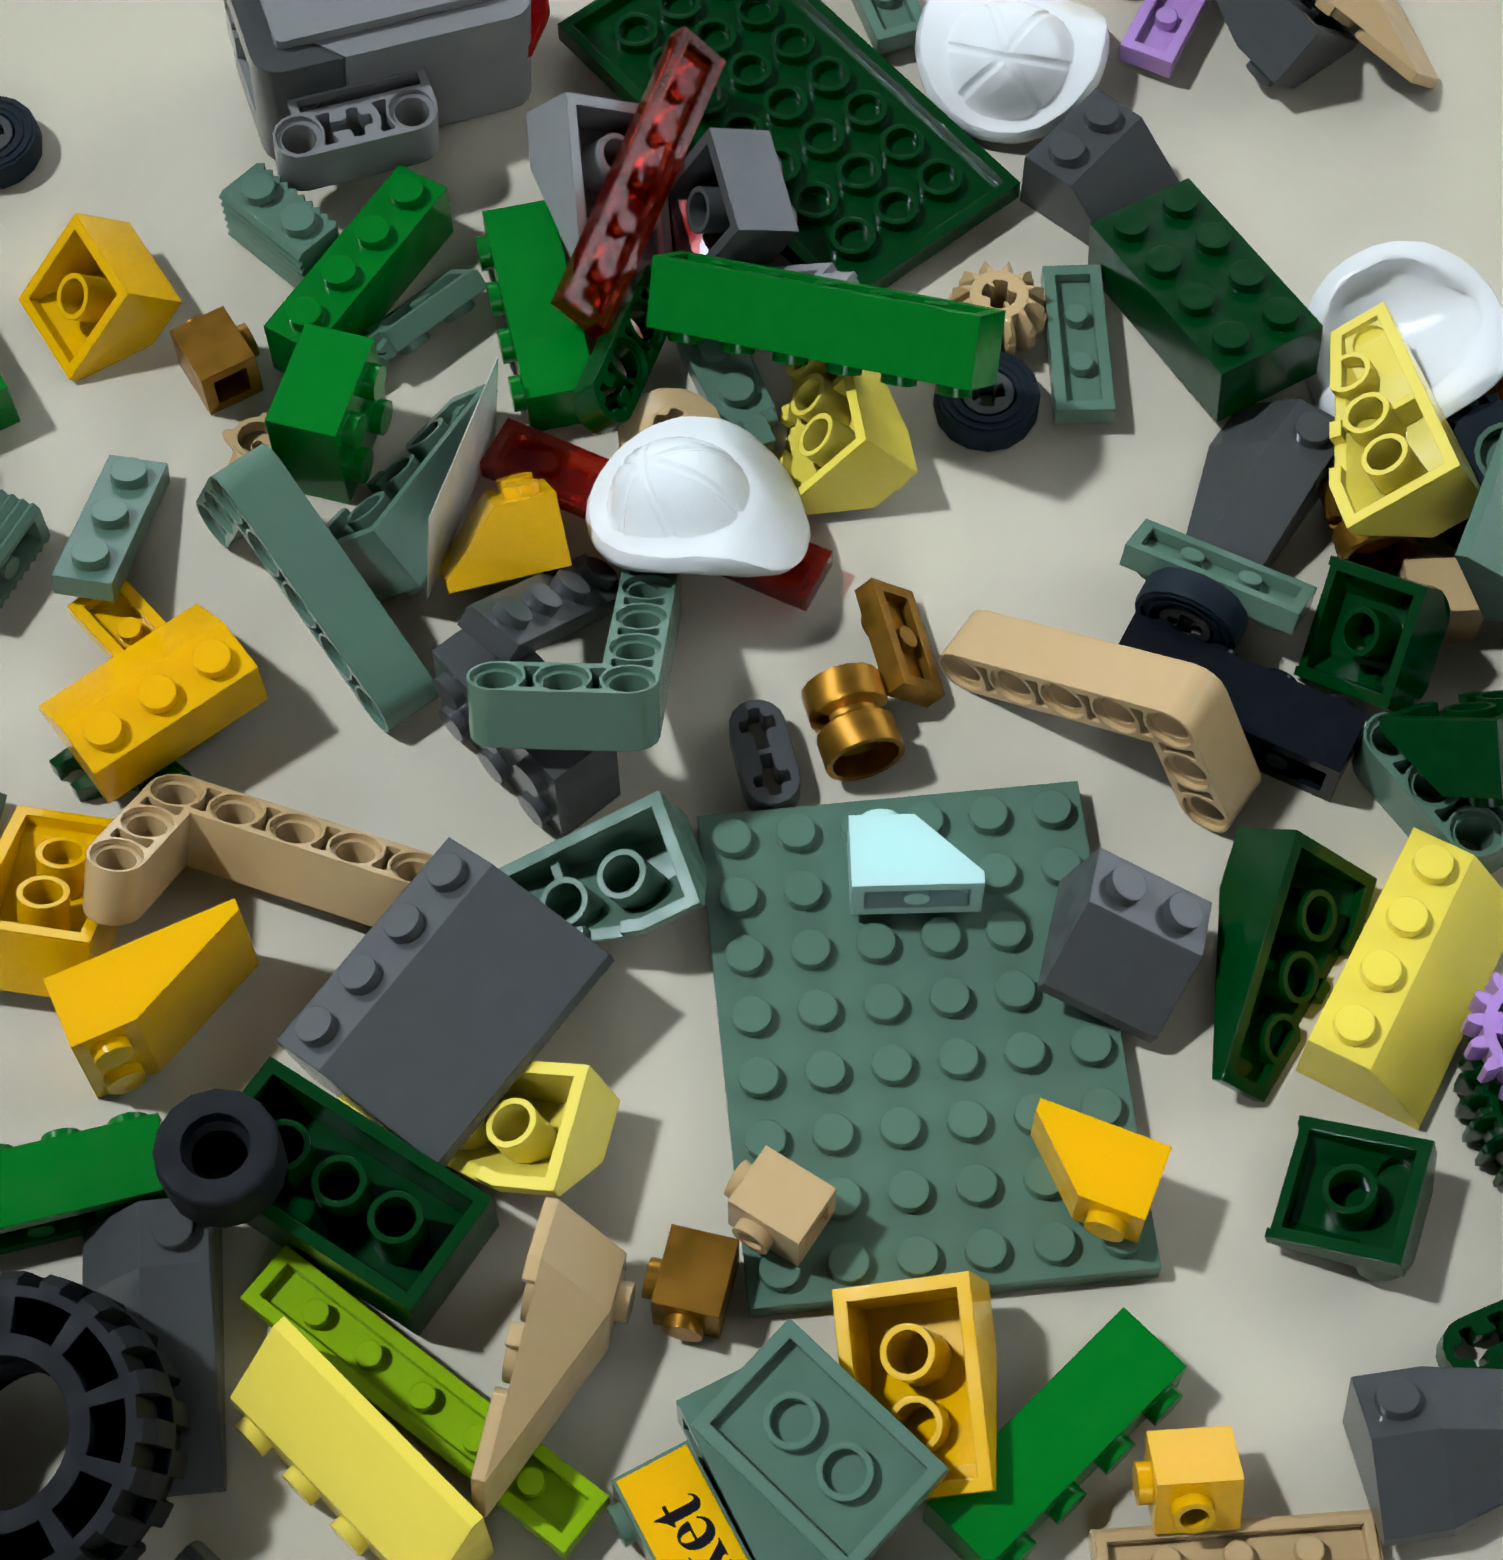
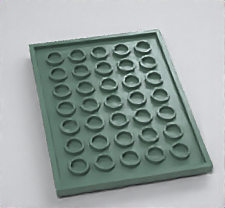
M1078 781L697 816L700 852L707 869L705 902L733 1169L735 1171L745 1159L754 1163L765 1145L837 1188L835 1213L798 1267L771 1250L764 1255L751 1250L741 1243L749 1318L833 1309L832 1289L970 1271L989 1281L990 1294L1159 1276L1161 1263L1151 1208L1138 1243L1126 1239L1122 1242H1110L1092 1235L1084 1228V1223L1071 1218L1030 1135L1040 1098L1138 1134L1121 1030L1037 990L1059 881L1090 856ZM873 809H889L898 814H916L984 870L985 888L981 912L850 915L847 859L848 815H862Z

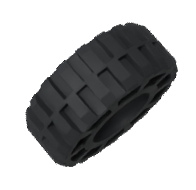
M7 1271L0 1274V1391L15 1380L37 1372L46 1374L53 1378L62 1392L69 1418V1435L65 1454L49 1483L27 1502L9 1510L0 1509V1560H138L146 1551V1544L141 1541L151 1526L162 1528L174 1507L173 1503L166 1500L174 1478L183 1480L188 1454L179 1452L180 1432H186L190 1429L188 1404L177 1400L173 1388L179 1385L181 1377L172 1357L157 1351L156 1347L159 1336L143 1319L129 1314L125 1311V1305L104 1294L51 1274L46 1278L28 1271Z

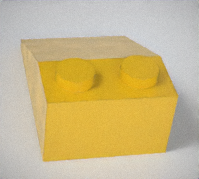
M17 805L0 839V991L50 998L43 981L44 978L113 950L119 926L102 925L90 920L83 911L86 851L89 845L114 819Z
M235 898L44 978L43 981L70 1047L97 1098H101L108 1094L121 1095L129 1093L144 1084L147 1077L161 1072L257 968L259 961Z
M970 1271L832 1289L839 1365L950 1470V1473L926 1499L996 1491L997 1350L989 1281Z

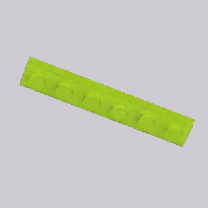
M285 1245L241 1295L240 1299L243 1305L271 1328L284 1316L386 1419L471 1485V1476L490 1403L288 1245ZM540 1443L496 1506L566 1560L610 1505V1497Z

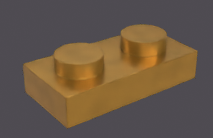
M874 578L869 579L854 591L862 614L861 624L864 632L869 637L878 666L877 670L879 671L887 696L928 708L944 697L945 692L913 592Z

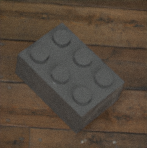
M463 629L432 650L437 676L432 682L441 698L443 708L439 710V716L443 724L458 741L468 738L480 751L478 758L481 764L496 782L501 784L507 780L520 794L518 795V801L521 807L536 825L541 827L547 823L562 838L621 795L617 751L490 748L476 744L470 738L466 674L478 664L500 660ZM536 652L516 660L545 662Z

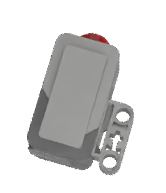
M224 0L228 32L234 49L236 68L262 146L267 155L276 160L277 174L281 176V181L288 182L289 188H296L297 191L315 190L392 171L399 164L408 167L430 160L438 151L440 145V126L523 105L529 99L531 93V56H533L550 16L549 0Z

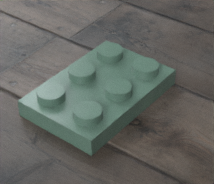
M791 1318L773 1334L690 1423V1426L827 1560H870L950 1473L949 1468Z

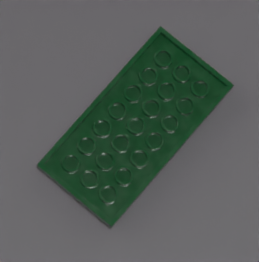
M595 0L557 24L559 40L622 101L659 107L662 139L682 159H685L709 127L770 130L776 153L782 162L783 177L790 202L797 213L799 233L781 252L792 265L833 262L837 271H855L860 284L887 288L1019 197L1020 182L821 0Z

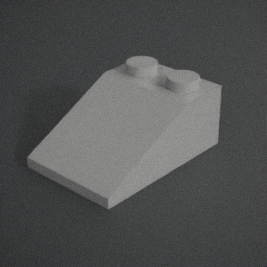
M564 92L526 113L531 171L574 267L634 274L648 264H651L653 255L673 252L659 107Z

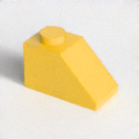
M1040 1098L1030 1135L1071 1218L1084 1223V1228L1100 1239L1110 1242H1122L1126 1239L1138 1243L1172 1146Z

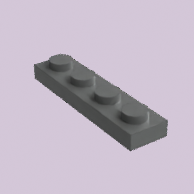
M585 553L571 559L572 566L542 572L470 604L457 625L500 661H516L612 614L620 581L617 579L615 570L610 565L598 558L589 557Z

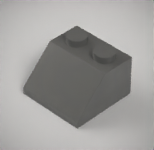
M1095 88L1025 156L1020 201L1089 246L1090 223L1178 183L1179 180L1142 117Z
M709 127L666 181L671 236L675 251H687L764 266L772 263L799 233L797 213L790 202L783 177L782 162L776 153L770 130Z
M1099 847L1059 881L1037 990L1148 1043H1152L1158 1038L1203 957L1212 902Z

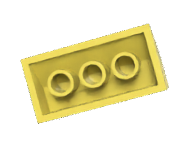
M1415 827L1413 828L1306 1043L1296 1067V1072L1416 1130L1419 1129L1464 1035L1461 1033V1027L1467 1015L1472 1014L1468 1006L1477 990H1485L1484 988L1503 952V889L1475 855Z
M283 1316L270 1330L230 1396L242 1418L234 1425V1428L261 1457H264L272 1449L289 1466L281 1475L285 1482L308 1506L311 1507L319 1498L337 1516L329 1526L358 1557L369 1549L379 1560H488L495 1551L483 1516Z

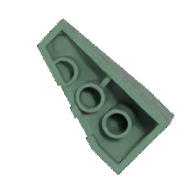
M485 384L453 397L406 444L405 448L410 454L394 462L385 471H379L366 484L373 494L362 501L352 512L347 508H342L326 524L380 601L404 592L409 596H413L427 587L428 518Z
M660 790L498 868L593 942L646 935L705 906L707 869L688 817Z

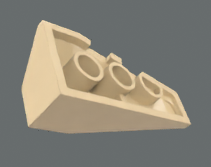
M1316 0L1314 5L1327 16H1332L1350 28L1356 23L1359 26V29L1354 34L1357 40L1410 83L1433 89L1440 81L1397 0Z
M545 1196L521 1278L522 1282L526 1283L520 1313V1320L524 1323L510 1321L505 1341L506 1351L502 1368V1382L509 1383L508 1389L495 1387L492 1393L471 1476V1504L483 1518H487L608 1351L616 1322L628 1324L633 1309L636 1283L626 1281L627 1253L560 1199Z

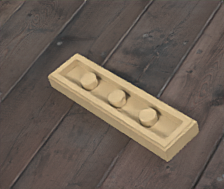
M1371 1509L1241 1519L1240 1530L1209 1531L1197 1534L1154 1535L1152 1525L1093 1529L1088 1534L1091 1560H1384L1380 1537Z

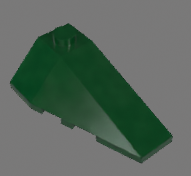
M1503 690L1472 691L1459 694V703L1448 705L1440 712L1438 711V702L1428 701L1406 707L1379 718L1380 731L1443 797L1469 798V805L1475 808L1503 806Z
M1238 827L1219 890L1212 1079L1257 1102H1265L1299 1044L1301 1036L1298 1025L1311 1003L1322 1004L1330 991L1331 986L1326 981V978L1338 957L1350 956L1362 932L1377 878L1298 830Z

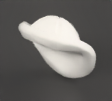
M928 0L921 13L915 39V56L918 72L929 99L969 136L1000 144L1026 143L1047 136L1097 88L1109 54V31L1105 17L1097 10L1073 0Z
M1394 241L1365 249L1337 265L1315 291L1308 305V310L1323 325L1317 372L1305 380L1316 407L1334 417L1335 395L1330 390V332L1383 301L1393 315L1446 419L1479 399L1503 377L1502 304L1489 283L1475 269L1460 257L1435 245L1425 242Z
M677 417L646 428L612 455L595 480L586 506L585 519L587 531L596 550L608 563L635 572L733 577L780 575L791 570L802 561L808 550L811 537L810 524L800 494L789 473L778 458L750 432L736 424L719 418Z

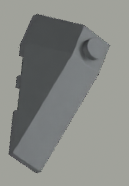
M1302 399L1255 403L1232 414L1209 445L1186 535L1270 568L1320 498L1321 485L1329 478V468L1334 467V444L1329 439V422L1335 421V417Z
M169 1198L138 1201L83 1230L82 1286L125 1305L126 1312L143 1319L159 1336L156 1347L157 1351L171 1356L178 1369L181 1381L178 1386L173 1388L177 1400L188 1404L190 1423L188 1431L180 1432L179 1452L188 1454L184 1479L174 1478L168 1497L226 1491L222 1228L201 1226L181 1215Z
M1419 1366L1351 1377L1342 1422L1383 1547L1454 1536L1474 1526L1477 1517L1503 1504V1369Z

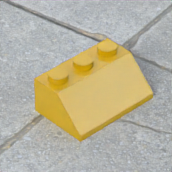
M196 603L40 704L38 708L108 804H110L266 701L268 696L259 668L222 620Z

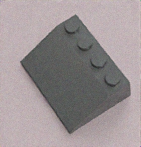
M448 837L283 1031L276 1042L318 1083L379 1126L446 1167L615 960L608 952L495 865Z

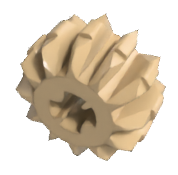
M985 261L979 269V274L964 271L962 278L959 280V287H954L952 293L949 294L948 300L1006 310L1001 351L1012 356L1015 355L1016 349L1030 353L1032 346L1035 345L1036 337L1041 336L1042 331L1045 329L1047 314L1045 313L1046 296L1044 288L1034 286L1031 271L1018 275L1013 274L1010 261L1002 270H993Z

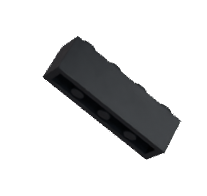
M1135 612L1119 642L1120 645L1191 662L1214 673L1227 689L1259 771L1330 802L1358 745L1369 712L1356 707L1349 699L1341 695L1325 694L1297 682L1292 675L1276 668L1267 669L1239 657L1234 650L1218 643L1209 644L1181 632L1176 625L1167 620L1151 619Z

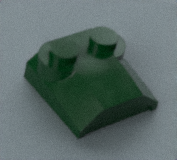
M1331 555L1328 563L1330 565L1329 572L1299 666H1296L1293 675L1391 711H1398L1416 704L1427 691L1449 624L1450 607L1445 594L1434 586L1418 583Z
M1300 1115L1298 1120V1136L1271 1228L1267 1227L1264 1236L1266 1242L1328 1260L1349 1264L1359 1275L1372 1281H1390L1400 1276H1405L1415 1260L1433 1193L1437 1159L1435 1142L1433 1140Z

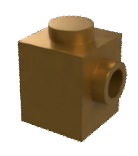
M224 306L204 315L194 316L183 325L170 330L180 367L210 415L263 391L255 358L260 355L257 343L247 325L242 323L236 326Z
M671 1224L663 1258H650L642 1288V1298L651 1300L653 1324L662 1325V1331L665 1334L684 1341L699 1342L702 1341L703 1335L720 1339L740 1262L739 1239Z

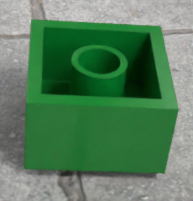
M307 323L303 327L264 421L272 450L282 461L304 494L350 505L358 483L365 484L370 477L374 459L372 448L377 435L384 436L391 423L393 405L391 400H386L384 390L386 368L384 365L379 364L374 338Z

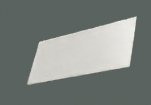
M498 356L428 518L427 599L495 439Z

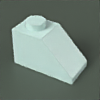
M873 809L862 815H848L847 859L850 915L981 912L985 888L984 870L916 814H898L889 809Z

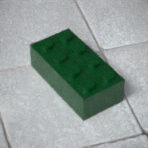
M1189 178L1090 223L1088 265L1101 264L1103 291L1216 422L1316 374L1323 325Z
M269 1056L242 1093L261 1102L275 1120L283 1140L288 1166L284 1187L271 1207L246 1224L284 1248L285 1245H288L327 1277L417 1336H420L499 1227L493 1197ZM224 1138L213 1141L204 1147L195 1158V1171L200 1177L206 1179H219L229 1176L238 1170L246 1160L248 1155L247 1148L239 1139Z

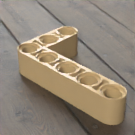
M980 609L972 612L938 659L939 667L944 675L954 684L969 692L1153 743L1180 807L1193 822L1212 832L1222 833L1229 829L1261 781V773L1227 689L1214 673L1197 664Z
M165 774L151 780L89 845L85 860L83 911L90 920L98 924L107 926L131 924L147 911L185 866L373 927L433 855L201 779L182 774Z

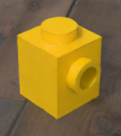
M1232 1426L1146 1431L1144 1461L1133 1462L1132 1479L1137 1506L1148 1505L1154 1535L1240 1530L1245 1479Z

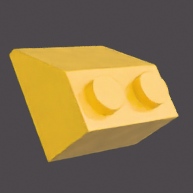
M81 213L73 215L18 298L68 379L80 381L153 345L182 304L181 299L130 222Z
M532 472L512 474L496 479L497 489L483 492L452 541L439 571L449 594L572 566L557 494L544 479H533Z

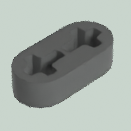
M749 700L740 704L732 712L729 719V737L741 789L749 809L756 811L796 807L800 799V771L787 724L781 710L773 703L765 700ZM759 723L761 729L767 731L766 748L757 749L753 734L748 732L749 724ZM772 768L775 782L778 785H782L781 794L770 795L769 790L763 787V769Z

